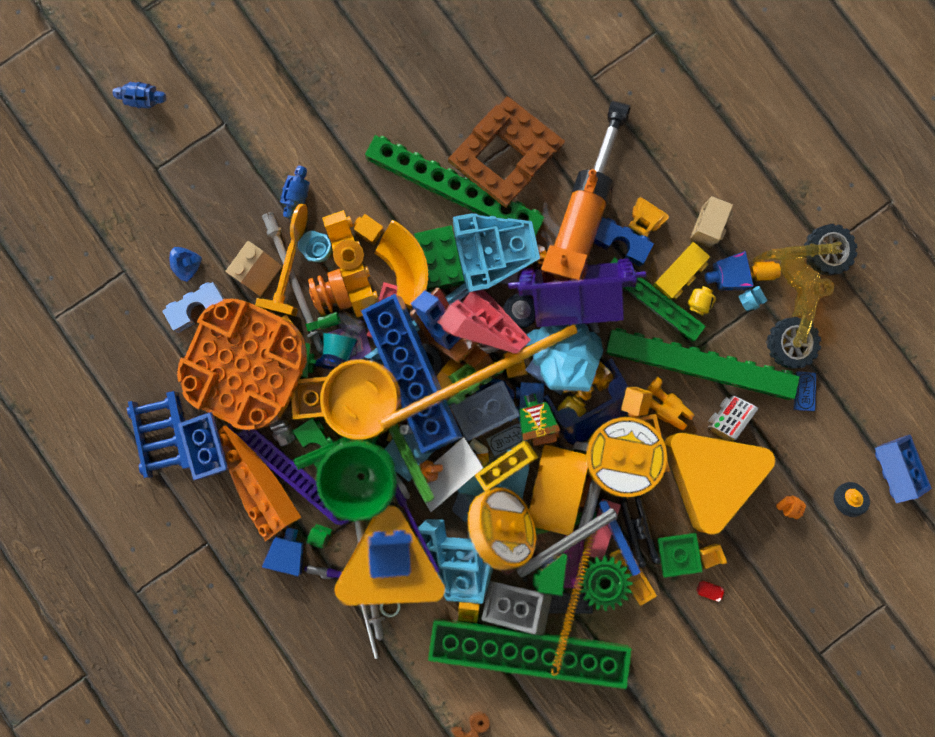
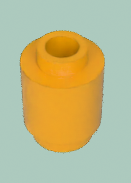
M774 261L755 262L754 266H751L750 273L755 281H769L780 277L781 268L780 264Z

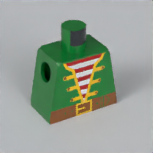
M535 393L524 396L527 407L519 409L522 442L559 432V427L547 402L538 404Z

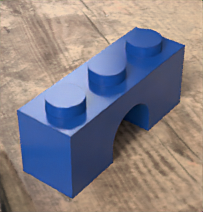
M603 218L593 243L608 250L612 242L622 241L627 246V253L624 259H629L631 263L641 267L654 243L650 242L651 240L646 236L634 234V231L628 227L622 228L616 225L617 222L610 218Z
M424 290L411 303L437 343L449 350L461 339V337L446 332L442 325L438 323L446 312L438 298Z

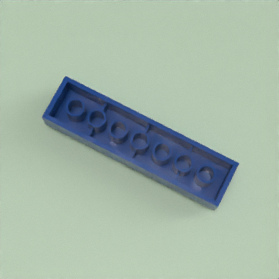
M393 294L361 310L385 368L393 374L398 382L403 409L442 390L402 297ZM446 399L407 418L420 451L423 454H429L463 438L452 411L446 403Z

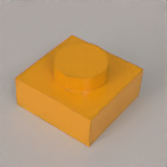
M459 602L458 621L477 623L479 604Z

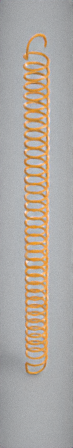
M588 536L589 538H586L587 542L589 541L588 539H593V540H595L594 538H592V537H590V536ZM580 560L582 562L579 564L580 566H582L581 564L588 565L587 563ZM580 577V578H575L577 581H575L574 583H575V584H577L576 582H578V583H583L582 581H580V580H578V579H584V578H582V577ZM574 606L568 607V609H569V608L577 609V608L574 607ZM570 621L564 622V624L567 625V626H562V627H563V628H565V627H570V628H571L570 625L566 624V623H569Z

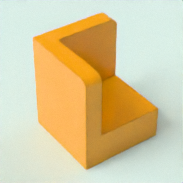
M714 543L699 549L704 569L727 563L720 544Z

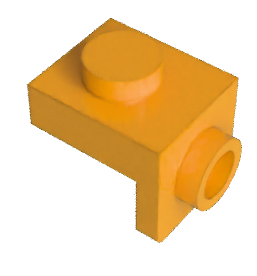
M506 351L507 353L503 355V359L514 353ZM524 360L506 368L508 379L527 375Z

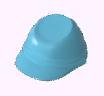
M308 231L298 242L299 251L309 262H323L332 253L331 241L328 235Z

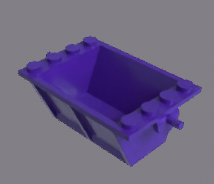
M619 259L615 263L588 265L585 280L543 283L541 269L525 267L520 273L519 282L508 283L509 289L518 288L520 297L533 295L537 327L624 320L622 287H636V278L646 277V271L634 272L629 259Z

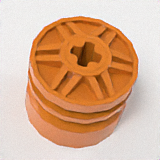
M340 269L328 272V282H324L321 275L317 276L319 285H316L314 278L308 279L311 299L321 317L326 316L325 307H328L330 314L334 313L333 304H337L341 311L353 307Z

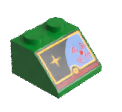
M561 553L539 567L537 573L533 574L532 585H534L538 592L562 595L566 554Z

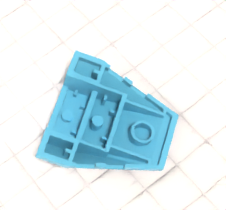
M473 213L453 217L456 247L463 278L469 292L489 289L540 259L532 221L510 218L502 219L495 216L487 217Z

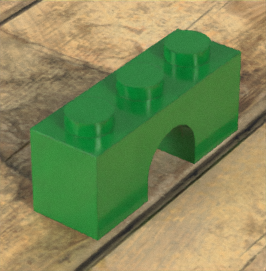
M312 418L293 430L304 448L313 443H318L321 447L333 443L331 437H326L323 433L325 428L320 420L316 421ZM318 461V462L314 463V465H315V467H316L317 469H318V467H319L321 461Z

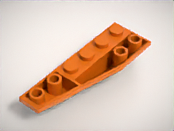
M223 426L218 431L228 470L249 518L252 519L259 534L266 542L294 524L301 516L282 485L260 457L231 429Z

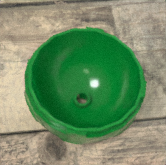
M356 440L340 444L325 455L317 469L316 482L319 496L327 509L334 516L343 520L361 521L377 516L390 505L396 492L397 479L393 459L384 449L366 441ZM363 473L365 478L360 479L358 474Z

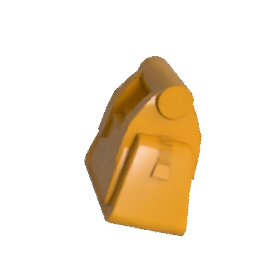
M639 197L636 205L633 207L632 217L634 219L628 227L639 235L648 237L651 230H658L668 220L669 215L642 197ZM637 221H639L648 228L645 230L644 228L636 224Z

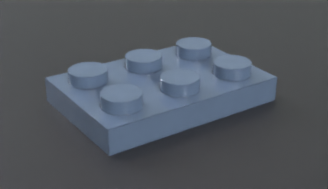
M503 381L467 397L457 405L453 404L450 406L466 441L520 416Z

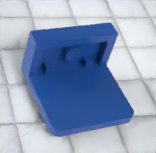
M406 530L393 531L394 535H386L385 532H373V536L368 537L371 577L405 576L410 574L409 543L412 542L411 534H406Z

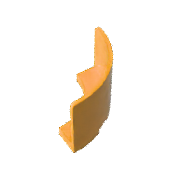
M392 220L381 237L374 254L382 258L391 270H394L397 277V295L402 297L406 307L412 310L411 303L426 290L428 265L424 252L416 238L405 227Z
M544 445L529 508L535 528L564 535L573 533L587 472L586 454Z

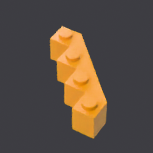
M344 210L322 217L333 252L336 245L341 241H355L350 229L354 227L350 216L346 217ZM346 250L343 253L345 260H351L354 257V252L351 250ZM363 263L352 270L340 268L356 317L363 316L361 310L379 302L377 292H372L368 277H371L367 266L364 267Z

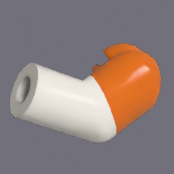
M405 419L403 424L406 423V425L400 427V433L402 435L413 434L408 420Z

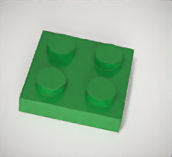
M696 533L657 538L662 576L664 578L703 572Z

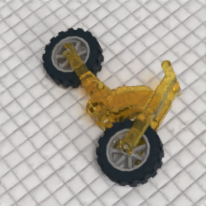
M828 224L814 229L812 234L807 236V242L804 243V246L770 249L753 258V263L770 259L781 260L780 268L788 281L787 284H790L791 287L797 290L792 317L778 321L775 324L776 326L771 328V333L767 337V340H769L767 348L770 349L771 353L769 354L771 358H774L775 362L781 364L784 368L806 367V365L813 363L812 360L816 359L819 355L817 353L821 350V336H818V329L813 327V320L819 299L831 295L834 291V284L830 279H820L819 277L820 275H837L847 271L849 266L854 264V258L857 257L855 237L849 233L850 231L847 228L844 229L842 225ZM826 236H827V242H828V244H826L824 241H822L823 238L826 237ZM832 237H833L835 240H837V242H834V243H833V242H832ZM836 254H841L839 260ZM830 256L832 257L834 264L828 263ZM799 347H804L803 352H801ZM794 349L798 357H792Z

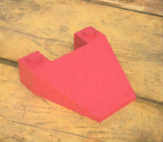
M484 290L470 292L463 303L459 300L452 303L438 321L442 328L452 335L516 354L531 340L503 308Z

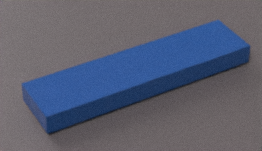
M606 500L598 503L602 514L611 509ZM615 519L607 525L631 576H635L641 571Z

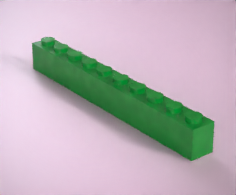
M615 328V330L609 332L604 353L606 355L785 400L795 399L800 376L794 375L792 371L782 370L780 372L776 371L775 367L764 365L760 367L756 366L757 363L753 361H745L744 363L738 361L736 357L726 356L724 358L720 357L719 353L708 351V353L700 352L701 349L697 347H689L688 349L682 347L680 343L671 342V344L664 343L663 339L656 337L648 339L641 333L628 334L626 330Z

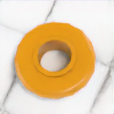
M353 240L341 241L336 245L333 252L335 263L345 270L357 268L362 263L364 257L362 247ZM346 250H351L354 252V257L351 260H345L343 253Z

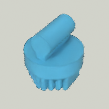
M759 286L753 290L749 288L744 291L745 293L739 295V299L747 312L752 309L755 310L760 307V304L767 302Z

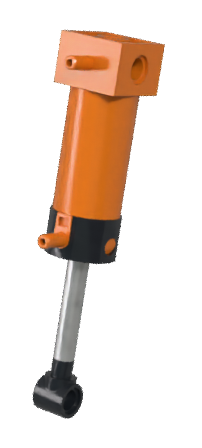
M612 101L607 115L609 126L594 169L579 171L557 239L554 246L549 245L541 268L543 283L585 280L588 271L587 260L614 186L613 180L605 175L604 172L619 128L628 120L631 109L629 104Z

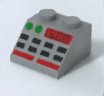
M736 396L726 397L720 404L721 410L718 414L715 412L709 419L710 425L707 428L725 441L736 440L759 408Z

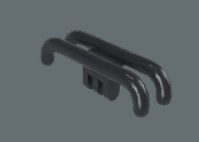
M642 495L634 496L639 513V518L636 519L631 517L627 497L619 496L631 547L638 567L641 569L646 567L638 543V539L644 538L646 539L653 563L659 565L661 559L657 554Z

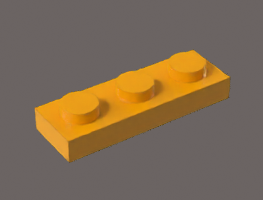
M619 549L609 554L610 557H614V563L621 560L620 568L627 566ZM628 567L627 570L624 572L625 574L630 573ZM639 568L641 572L627 578V580L633 582V585L628 587L638 604L642 606L657 595L641 568Z

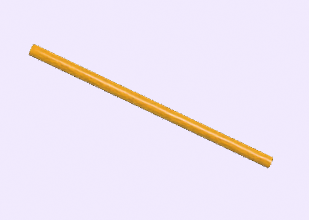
M572 324L520 350L517 354L514 353L379 422L384 430L578 333L577 328Z

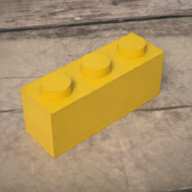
M692 242L653 284V287L669 299H677L683 293L681 288L685 284L689 286L696 279L694 274L698 270L702 272L708 266L706 261L710 256L695 242Z
M524 441L476 473L475 477L486 492L538 457L529 443Z

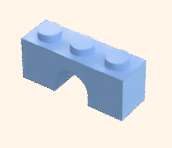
M207 282L201 285L198 291L194 293L189 292L183 296L182 300L171 302L166 306V309L162 312L173 331L180 333L195 324L191 318V311L195 306L204 305L205 308H208L210 305L224 300L216 284Z

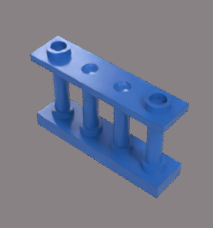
M167 392V398L164 401L139 407L137 402H128L127 414L132 419L140 458L139 471L144 478L153 477V470L178 464L182 466V469L190 468L178 426L179 423L185 421L178 392ZM164 408L170 409L171 417L169 419L142 425L140 414ZM167 427L174 428L175 435L173 438L146 444L144 433ZM174 445L178 447L179 454L177 457L150 463L149 451Z

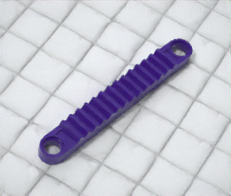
M228 424V428L239 436L268 467L337 525H343L349 521L337 520L336 516L327 509L319 496L316 480L305 470H298L294 461L257 429H243L242 432L236 433L232 424Z

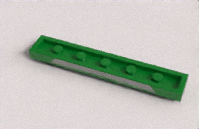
M614 257L611 263L618 262V259ZM636 278V287H622L623 290L692 342L697 339L706 327L643 278Z

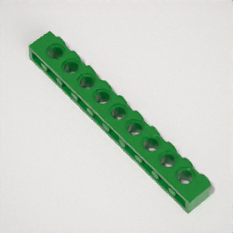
M374 135L365 153L367 161L480 216H495L502 219H518L520 216H525L528 221H532L535 237L545 217L542 216L540 211L535 209L529 210L519 201H512L507 207L511 210V213L508 215L503 214L501 209L505 207L466 176L463 178L457 175L458 173L453 169L440 167L441 164L434 160L428 161L424 159V156L418 152L411 153L407 151L405 146L401 144L395 145L385 136L378 137ZM386 151L393 153L390 157L383 156ZM408 159L410 161L408 165L400 164L401 160ZM424 167L427 171L420 174L417 172V169ZM441 175L444 179L436 182L433 178ZM457 183L460 185V188L453 190L450 186ZM473 191L477 193V197L469 198L467 194ZM490 199L494 202V205L486 206L484 201Z

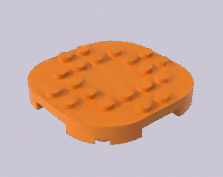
M224 299L221 302L210 305L198 318L197 322L200 324L185 358H181L178 365V382L181 383L182 394L195 408L202 409L208 413L212 412L214 416L232 424L235 428L245 430L265 428L276 422L283 415L302 375L307 358L303 336L291 322L252 303L238 299Z

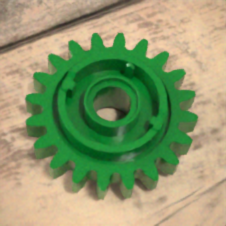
M603 555L602 561H600L596 556V563L589 560L590 567H587V569L583 568L586 573L582 574L585 576L579 575L584 578L580 580L583 583H578L584 586L579 592L586 593L583 596V600L590 598L589 606L596 603V610L601 605H603L605 611H607L608 605L615 610V603L622 606L620 599L628 600L625 593L632 592L627 588V586L633 585L632 581L627 580V578L631 577V574L624 573L627 570V566L620 568L621 560L614 563L613 556L607 561L606 556ZM608 578L611 581L610 586L607 588L601 587L599 585L600 580Z

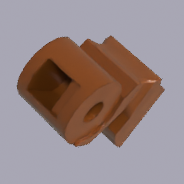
M476 712L469 717L470 731L468 733L464 732L461 727H454L451 730L455 737H479L478 732H485L489 728V719L485 713Z

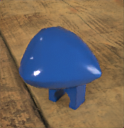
M174 247L170 251V268L180 280L189 281L197 272L202 257L191 250Z

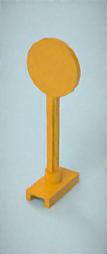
M299 204L293 213L290 225L291 243L288 246L276 293H274L273 300L257 298L255 303L260 308L296 317L298 309L285 304L284 301L296 253V244L303 236L307 224L308 209L305 204Z

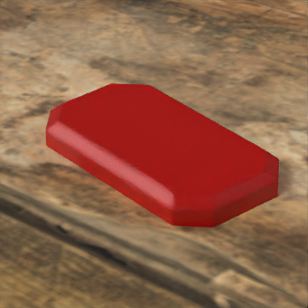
M705 581L699 582L696 590L698 595L715 601L722 600L724 594L722 587Z

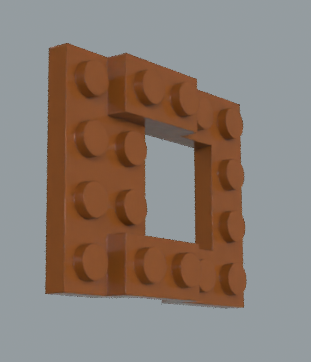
M507 96L473 129L472 134L448 158V162L507 208L529 184L541 166L560 150L565 141ZM497 136L524 156L505 180L477 159Z

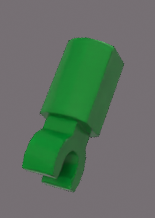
M338 312L319 317L317 321L305 325L307 331L319 328L322 330L341 324Z

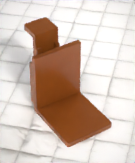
M436 288L431 295L438 298L445 310H447L450 305L441 289ZM413 310L410 313L426 340L458 364L463 360L472 366L476 372L494 364L489 354L477 346L479 343L461 338L452 348L447 350L433 339L416 311Z

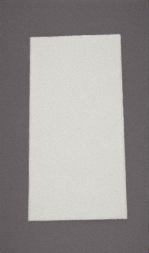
M464 437L434 463L435 465L441 464L443 471L438 472L436 481L428 483L434 495V500L426 503L430 512L483 468Z

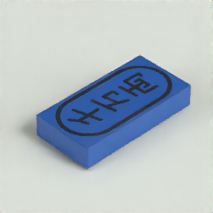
M795 372V375L800 377L794 399V410L815 411L816 373Z

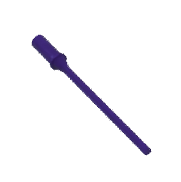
M397 484L395 497L398 504L404 509L432 566L438 573L440 570L407 508V499L404 498Z

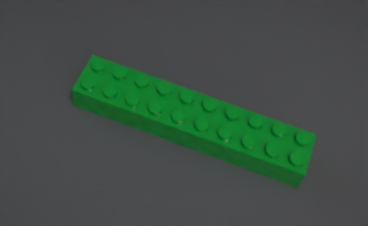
M434 618L428 661L627 689L631 648L625 644L575 637L560 639V637L564 636L544 633V635L532 634L512 628Z

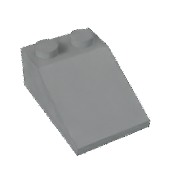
M490 581L482 620L532 634L544 635L552 595Z

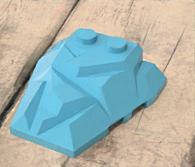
M585 323L574 324L578 333L533 355L535 366L539 365L541 368L540 374L551 390L590 391L596 369L599 366V360L602 357L603 347L601 338L594 332H589L588 326ZM572 324L544 326L540 329H534L526 334L531 339L526 347Z

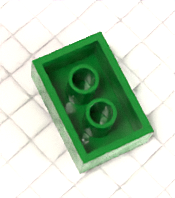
M452 225L414 233L424 252L428 265L427 292H432L436 288L446 289L463 285L464 278Z

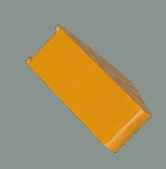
M686 433L670 435L664 441L667 458L691 524L695 530L702 533H719L775 465V457L767 448Z
M388 506L382 513L371 519L335 585L336 597L346 605L432 602L440 600L445 592L444 584L401 511L394 506ZM406 530V534H411L412 542L409 543L410 574L405 576L371 577L368 537L373 536V532H385L386 535H394L393 531Z

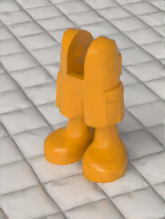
M656 377L646 390L653 392V395L663 401V404L660 405L652 398L649 408L655 410V414L659 419L672 424L680 430H684L687 425L678 416L682 414L687 419L692 420L694 417L693 412L673 393L667 395L661 388L662 379Z

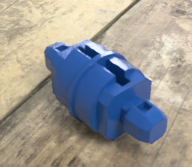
M129 82L122 87L113 89V97L123 100V104L129 107L148 109L157 103H164L166 101V94L164 92L157 91L155 86L142 82Z
M297 166L294 173L295 176L288 175L282 188L280 203L286 205L283 216L292 219L296 207L299 204H305L308 197L310 182L304 179L306 178L307 168L303 166Z

